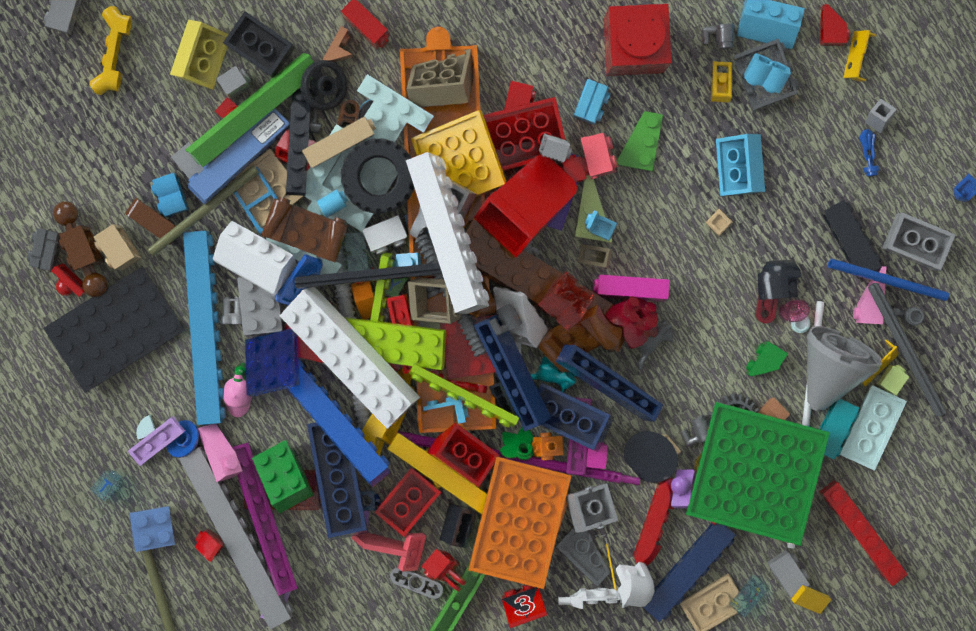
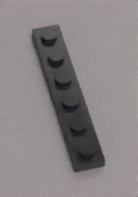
M297 89L292 93L286 195L306 196L308 161L302 150L306 149L309 144L311 106L304 100L301 89Z

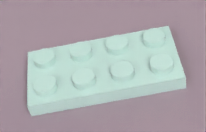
M870 385L858 410L859 417L855 423H852L851 433L847 440H844L840 455L875 471L907 401Z

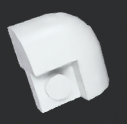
M638 562L636 566L619 564L616 571L622 584L618 591L623 604L637 607L646 606L652 600L655 592L654 583L647 566L642 562Z

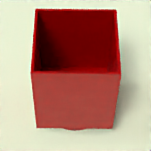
M669 3L609 6L604 17L607 76L664 73L672 63Z

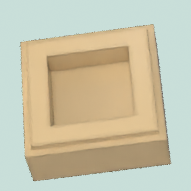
M718 209L705 223L720 236L732 221Z

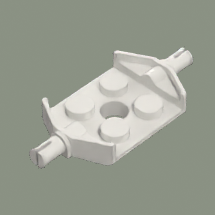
M616 587L618 599L607 600V598L616 597L615 589L607 588L591 590L581 588L578 592L570 595V597H558L559 605H570L583 609V601H586L587 604H597L598 601L606 600V603H617V600H620L622 608L628 606L623 604L618 591L619 587Z

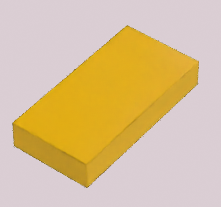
M802 585L791 600L794 604L821 614L830 603L831 598L826 594Z

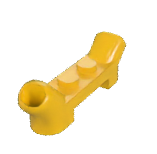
M110 6L102 12V17L111 30L105 42L107 52L102 58L103 72L90 81V86L97 95H102L108 90L116 92L120 90L122 73L115 70L121 36L130 35L132 17L122 15L115 6Z

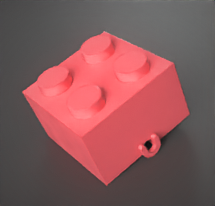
M605 133L581 138L591 179L615 173L618 162L616 156L612 155L611 149L614 148L612 138Z

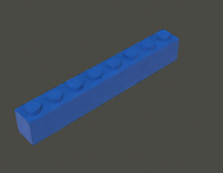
M292 356L288 357L273 369L276 377L371 487L375 486L390 473L388 467L390 463L383 455L379 457L376 453L377 448L371 441L369 443L365 441V435L360 428L355 429L351 425L353 421L346 413L343 415L339 411L341 407L335 400L330 401L327 397L329 394L325 388L316 385V378L310 372L307 374L303 370L305 368L303 363L299 359L295 360Z

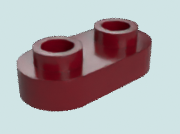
M758 294L755 316L759 322L767 324L775 319L778 299L759 300ZM764 310L768 312V316L766 318L762 316V312Z

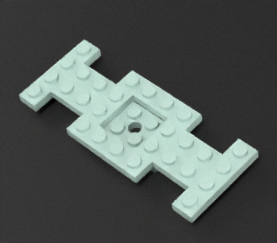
M368 74L357 90L373 101L365 117L367 120H372L376 128L373 130L375 135L365 141L382 138L395 142L406 123L424 133L434 117ZM336 124L331 134L341 130L342 127ZM352 148L315 168L310 166L307 171L305 196L312 201L307 208L308 211L325 216L317 200L337 189L339 192H344L343 185L341 184V168L343 167L345 157L348 156ZM373 158L366 162L361 170V183L372 194H386L397 177V170L389 160ZM347 197V207L328 218L334 220L335 217L346 220L348 224L362 232L374 213L359 209ZM266 238L267 241L293 254L294 258L298 261L302 259L304 254L321 259L323 266L320 275L337 273L342 265L337 261L334 263L290 245Z

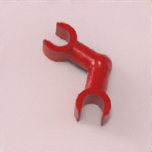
M447 379V381L466 391L487 393L488 386Z

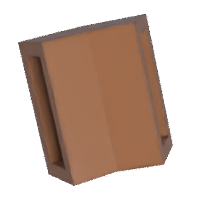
M774 397L770 398L757 412L785 420L790 415Z

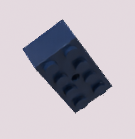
M541 383L538 392L551 417L541 425L598 452L614 417ZM573 415V419L569 421L568 417Z

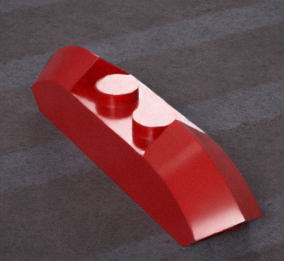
M672 478L657 484L633 554L636 563L642 562L648 566L661 549V546L656 544V542L661 540L663 534L661 527L663 523L667 522L669 516L667 509L674 510L671 506L673 496L671 488Z

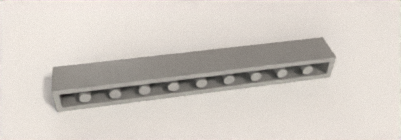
M199 447L189 455L179 458L270 630L293 617L292 612H294L289 602L286 603L283 597L285 593L277 595L269 568L265 564L264 553L258 551L256 547L257 540L253 534H249L246 528L248 524L243 516L240 517L236 501L234 499L231 500L228 495L230 490L226 483H222V481L216 482L203 447Z

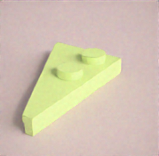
M588 175L583 185L575 237L611 243L612 238L610 241L588 232L586 229L585 221L589 213L592 214L595 210L600 216L605 217L594 179H591L590 175Z

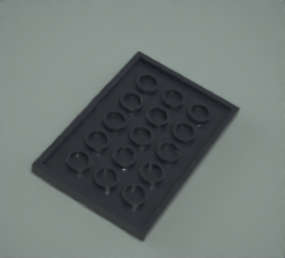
M143 266L108 287L102 296L90 298L43 328L85 393L185 331Z

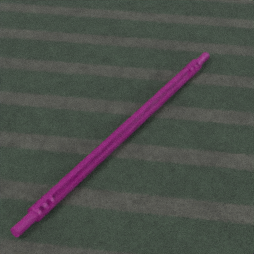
M397 432L418 446L431 447L436 439L413 433ZM492 449L499 454V457L566 473L567 463L541 460V458L534 456L527 460H522L518 457L507 458L501 454L500 450ZM586 467V475L583 476L618 484L623 482L639 485L640 478L591 467Z

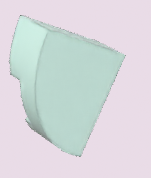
M151 415L146 416L139 423L137 439L146 437L155 430Z

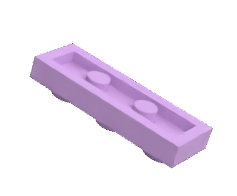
M172 416L129 449L128 452L138 465L141 466L185 430L175 417Z

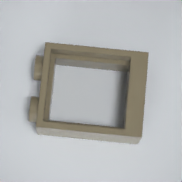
M419 277L408 282L411 320L451 324L461 319V313H455L444 279ZM426 286L445 288L447 313L428 311Z

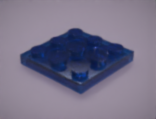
M292 329L245 340L246 391L248 396L252 397L299 386L298 336Z

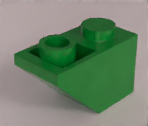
M765 341L764 344L760 343L755 351L757 353V360L751 359L745 368L748 370L746 374L748 376H755L776 371L780 368L788 353L768 341Z

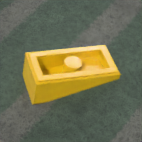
M713 61L711 101L730 102L732 98V62ZM717 66H728V73L717 72Z

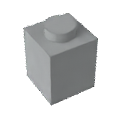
M880 99L869 112L865 123L879 133H882L892 121L897 109Z

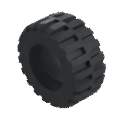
M374 138L359 143L349 151L350 153L345 157L343 167L341 168V184L343 185L345 195L350 199L351 203L363 211L384 214L402 207L409 200L415 189L406 160L411 159V156L402 146L387 139ZM373 158H385L397 170L398 178L395 187L383 195H375L368 192L361 183V170L365 163Z

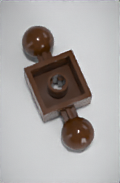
M62 201L53 209L54 220L58 224L65 226L66 229L65 232L59 234L61 238L59 240L60 246L67 252L68 257L66 259L70 268L84 272L85 278L82 284L84 292L91 297H100L106 292L108 282L102 274L96 273L94 266L104 263L103 258L94 244L96 241L90 227L82 225L77 227L75 222L78 218L77 207L71 202Z

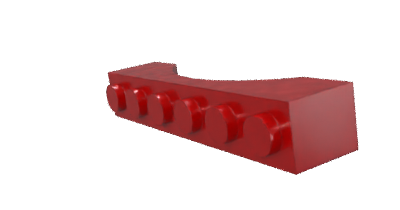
M833 480L819 491L830 508L864 549L888 584L894 586L908 575L838 482Z

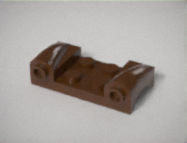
M279 196V199L274 198L261 236L336 263L349 225L345 224L346 220L335 217L334 220L326 218L325 216L290 204L291 200Z
M597 304L548 330L537 347L561 372H570L556 363L564 345H576L586 353L603 345L605 350H614L620 344L622 329L611 325Z

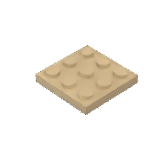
M271 149L249 164L231 181L233 182L254 165L259 168L278 199L279 196L291 200L290 204L294 205L304 197L286 195L287 170L279 159L275 157ZM258 174L237 190L246 206L269 192ZM272 195L249 209L261 228L266 223L274 201Z

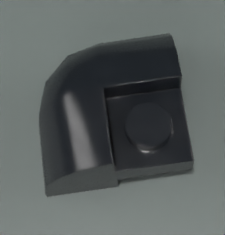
M771 260L765 262L766 264L763 266L761 273H758L759 300L798 297L797 278H802L798 265L792 260Z

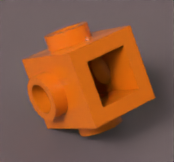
M552 432L540 433V437H533L532 450L534 456H540L541 460H553V456L563 455L562 436H552Z

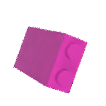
M599 275L593 281L592 292H595L602 298L629 299L631 296L645 301L665 302L669 297L670 280Z

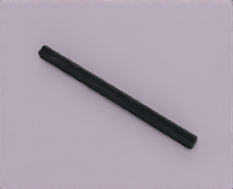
M439 263L302 276L295 278V286L300 289L442 274Z

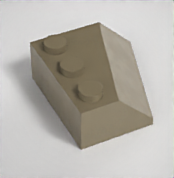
M464 50L465 54L455 56V54L447 55L448 58L438 61L433 59L413 65L406 89L410 101L421 108L468 103L473 83L472 50Z

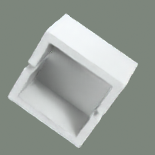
M399 215L362 230L371 252H376L378 255L389 251L387 248L389 246L399 247L406 244L405 240L409 239Z

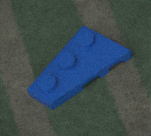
M304 254L276 294V301L290 305L301 291L306 289L296 288L295 278L320 275L323 266L321 259Z

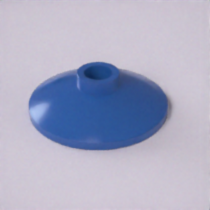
M183 420L179 422L185 431L166 446L172 456L177 458L185 457L195 449L199 439V431L197 426L191 421Z

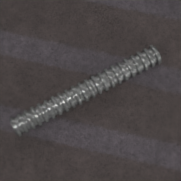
M430 233L416 238L415 243H418V249L421 248L422 251L420 253L424 254L423 258L427 260L426 264L439 263ZM443 274L435 275L436 278H434L444 279ZM441 288L440 291L444 293L443 297H446L445 288ZM461 313V319L457 321V324H460V330H463L462 334L466 335L465 340L469 341L468 345L472 347L471 351H474V357H478L486 353V350L474 327L476 321L472 319V314Z

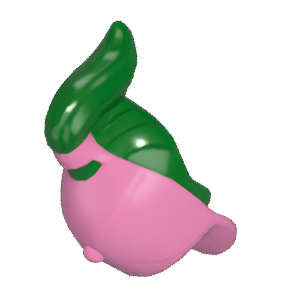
M245 363L236 366L235 375L224 386V402L228 411L234 417L245 415L249 410L252 400V384L247 376H245L247 371Z

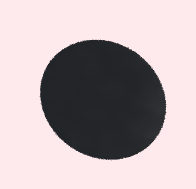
M652 431L639 432L627 441L624 448L625 462L643 481L652 483L662 482L671 477L676 470L678 463L676 450L672 443L659 433Z

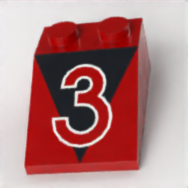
M524 584L522 586L523 589L515 591L514 588L504 592L505 595L502 596V602L510 628L547 616L546 606L539 588Z

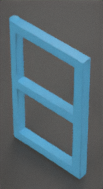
M256 167L260 172L258 174L269 192L247 206L237 191L234 192V195L258 232L262 234L263 228L259 226L249 209L271 195L276 199L278 197L259 168Z

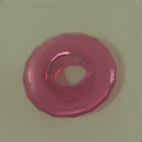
M792 300L782 304L779 308V313L786 321L799 322L807 318L810 313V307L804 300ZM792 308H798V310H796V311H792V310H790V309H792Z

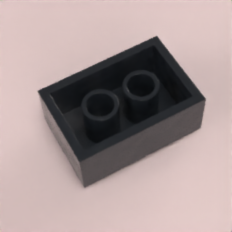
M244 11L223 42L226 47L271 78L278 74L295 49L291 42L246 11Z

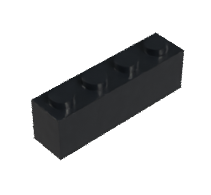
M842 200L823 210L821 214L849 264L873 271L882 267L879 255L871 249L872 243L868 236H864L862 233V225L852 215L853 209L848 202Z

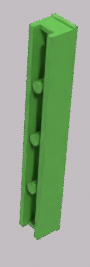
M306 53L298 56L185 149V151L191 155L198 165L206 166L301 87L304 71L309 65L314 63L311 56Z
M470 562L461 575L467 583L463 586L457 582L462 589L459 592L455 589L452 590L429 631H453L485 577V574L469 571Z

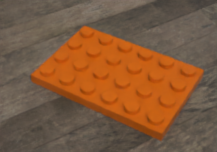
M496 457L468 570L544 589L571 475Z

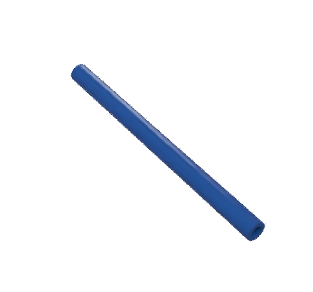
M832 258L828 262V268L942 301H947L949 298V293Z

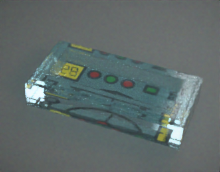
M753 575L729 605L742 617H746L768 588Z

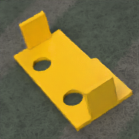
M870 30L854 31L843 78L859 82L866 81V79L860 78L859 74L869 37H876V34L871 33ZM852 62V67L849 69L848 66Z
M887 339L885 342L892 350L881 360L882 365L879 370L862 382L864 387L899 355L897 346L891 344Z

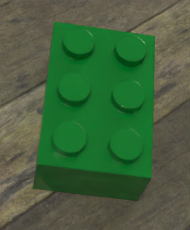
M287 440L252 458L271 505L279 513L314 495L296 452Z

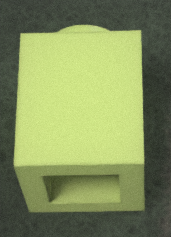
M897 364L896 366L889 365L877 382V385L896 396L909 376L905 374L906 370Z

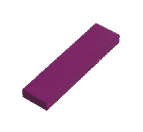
M576 398L592 406V399ZM569 439L566 474L585 476L588 448Z

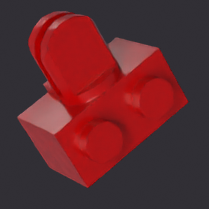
M436 549L421 566L426 570L424 574L428 578L437 581L441 580L442 582L446 581L458 592L462 588L450 576L463 586L467 583L454 571L459 562L445 550Z

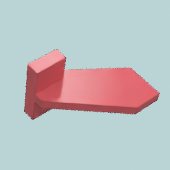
M422 532L406 534L405 542L372 533L355 535L351 538L363 549L401 556L398 569L405 572L418 570L426 535Z

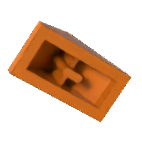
M370 281L351 284L355 303L362 320L371 318L375 295Z

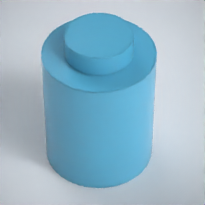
M337 189L317 200V203L325 217L328 218L347 207L346 202L348 199L343 191L339 192Z

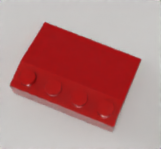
M556 97L483 115L502 170L526 165L536 156L542 155L539 152V148L544 134L566 140Z

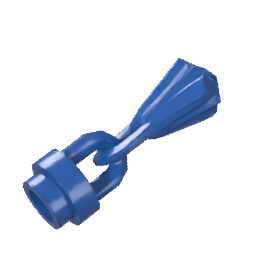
M869 129L862 131L859 136L863 146L864 157L868 161V167L864 168V173H866L867 177L876 176L878 171H880L879 166H874L873 164L876 135ZM867 150H871L872 156L868 155Z

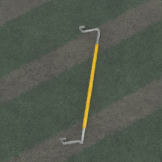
M605 538V540H606L607 552H608V557H609V563H610V568H611V573H612V578H613V583H614V589H615V592H616V597H615V598H611V599H610V597H609V598H607V600H612V599H616V598L618 599V596H617V589H616V584H615V578H614V573H613V568H612V563H611V558H610V553H609V547H608L607 539Z

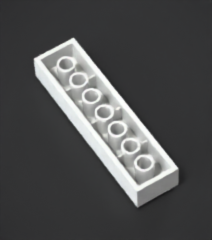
M427 152L406 160L455 313L468 314L488 307L487 301H489L487 291L483 289L481 283L483 282L481 272L477 271L475 265L477 259L474 252L470 250L469 244H471L469 235L464 231V219L458 213V201L455 195L452 194V182L446 176V164L443 158Z
M315 287L302 290L281 313L280 317L387 429L420 398Z

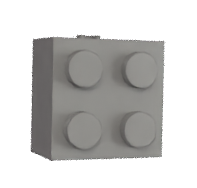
M607 483L594 487L590 486L566 496L575 533L594 528H604V525L618 521Z

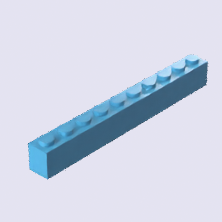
M209 231L184 232L197 425L222 423L223 419L226 418V408L222 407L224 388H221L220 380H223V370L219 369V361H222V352L218 350L217 342H220V331H216V323H219V313L215 311V304L218 303L217 292L213 291V285H216V275L212 273V265H215V261H213L214 254H211L210 246H213V236L209 235Z

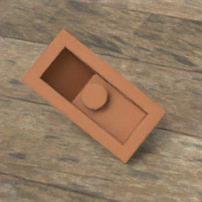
M340 27L323 60L337 62L353 57L351 53L341 48L342 45L345 47L350 39L348 29Z

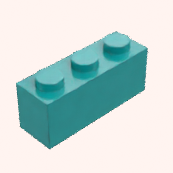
M839 399L830 406L820 427V430L830 432L824 453L825 456L834 460L835 457L840 455L843 448L841 445L844 439L847 440L851 433L849 428L852 422L855 423L859 417V407L842 399Z

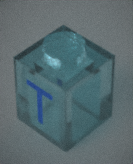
M107 470L90 490L105 502L109 500L123 483L120 480L121 476L113 470L111 472Z

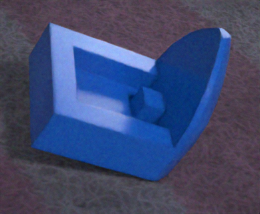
M968 174L954 187L955 199L961 202H968L976 194V179Z

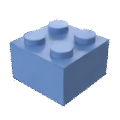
M169 506L129 513L135 552L175 545Z

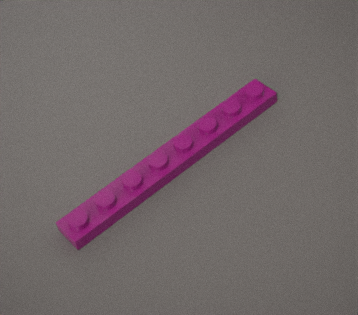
M249 443L234 446L232 448L237 455L242 472L237 476L277 595L296 590L298 588L262 481L252 460L253 455Z

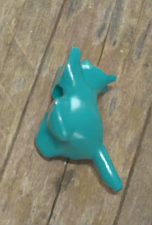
M546 356L542 358V363L539 365L536 373L530 374L533 380L539 379L544 382L559 384L563 393L576 383L574 378L576 375L567 371L561 372Z

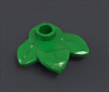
M523 427L520 428L518 434L504 431L502 433V441L505 446L500 449L501 454L507 458L530 459L534 453L531 444L533 440L530 430L524 431ZM526 449L527 453H522L521 450Z

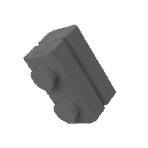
M37 228L36 232H33L31 237L33 248L27 255L29 266L51 271L57 265L61 247L59 234L61 233Z

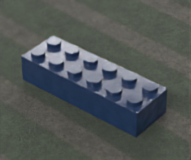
M316 422L307 424L328 539L332 541L369 533L357 469Z

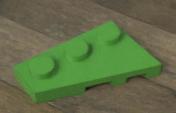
M643 112L617 159L618 165L653 171L663 118L662 114Z

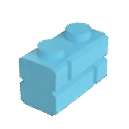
M587 79L573 117L595 125L596 121L600 122L604 113L601 107L603 103L607 104L611 94L608 92L609 87Z

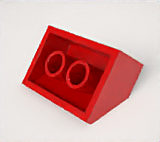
M454 423L441 433L427 452L477 487L481 485L494 465L496 457H499L498 453L457 423Z

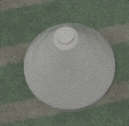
M823 326L811 327L807 335V402L810 404L809 407L815 411L827 409L876 373L882 365L881 357L863 342L852 336L850 339L839 335L840 331Z

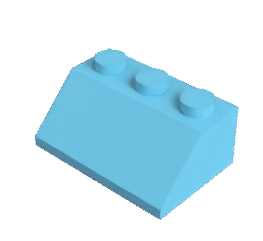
M745 0L736 36L763 43L779 39L780 43H784L785 48L792 49L801 26L805 8L772 0Z
M743 134L716 139L720 196L765 192L761 134Z

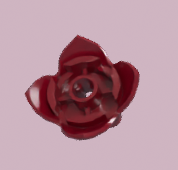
M631 296L629 299H624L623 302L612 306L605 315L611 324L623 327L624 340L631 349L642 346L650 336L654 338L658 335L656 305L652 302Z

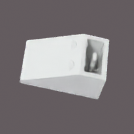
M494 287L497 310L510 303L522 321L521 325L509 330L514 341L537 348L548 329L544 324V320L536 313L535 307L527 300L528 297L522 292L517 293L507 288Z

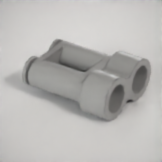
M223 297L221 324L242 325L239 297H235V299ZM231 301H234V313H230Z

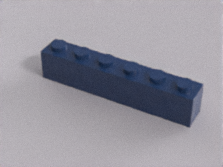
M495 314L475 324L474 327L517 417H519L524 431L540 426L551 417L510 331L500 336L494 333L489 323L490 320L496 318L499 325L502 326L498 318L499 315Z
M564 345L556 363L643 421L656 420L663 407L662 403L576 345Z
M711 523L654 588L655 592L652 600L643 608L659 622L662 619H667L672 612V607L675 604L679 605L683 601V595L687 590L691 591L696 586V580L700 576L703 577L710 568L708 566L713 561L716 562L720 559L722 550L725 547L729 548L733 544L736 535L725 525L718 523L714 525Z

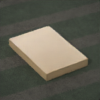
M729 574L688 596L680 603L695 631H708L746 608L745 601L736 599L737 597L743 600L741 594L738 596L740 592ZM735 601L741 608L738 609L732 602Z

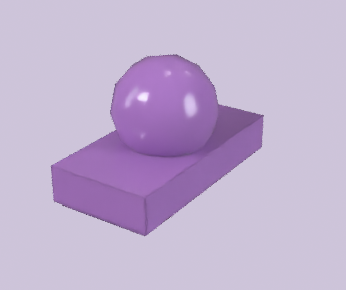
M695 470L676 471V477L671 482L673 491L671 506L673 508H688L697 473Z

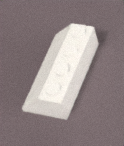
M233 221L220 234L213 256V261L274 296L297 266L293 254Z

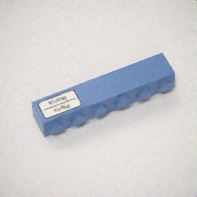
M274 108L234 141L229 148L222 151L218 155L219 157L204 166V170L200 174L195 173L188 180V188L205 205L281 137L286 129H289L290 123Z

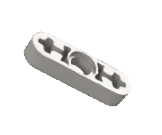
M398 567L391 571L390 579L396 585L432 599L439 598L443 593V585L437 580H431L414 571L402 572L403 576L407 577L408 574H411L407 585L404 584L406 580L400 578L399 581L396 580L394 573L401 571ZM415 577H419L422 580V585L418 588L413 587L411 584L412 579ZM425 581H429L428 586L430 587L438 585L440 592H436L434 595L431 594V589L426 588V592L422 591L425 587Z

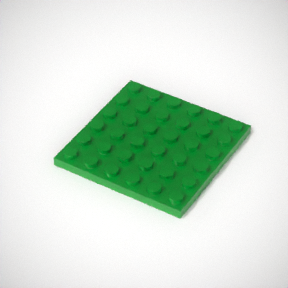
M715 402L686 515L801 546L830 432Z

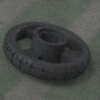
M328 60L316 61L306 68L301 79V93L307 104L323 111L337 107L343 101L347 91V78L343 69L338 64ZM321 67L331 68L337 74V77L334 79L331 76L322 75ZM311 77H313L311 88L316 93L314 97L311 96L309 91V80ZM324 81L326 83L325 89L322 87ZM338 89L336 97L331 102L324 103L325 95H333Z

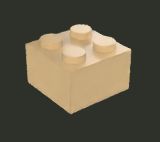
M112 224L94 236L96 240L94 242L95 246L100 252H104L107 257L105 261L111 269L124 270L142 258L120 225Z

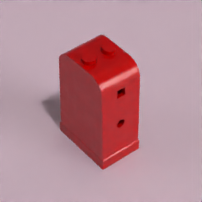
M538 155L496 192L494 191L473 218L517 258L564 209L576 194L577 185L551 158Z

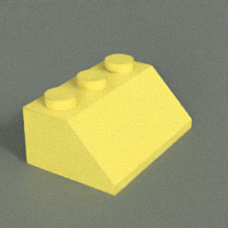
M188 20L170 75L213 90L227 50L223 42L228 34L205 23Z

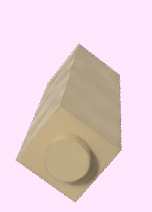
M364 116L302 151L311 168H315L374 136L373 130L376 128L372 120H367Z

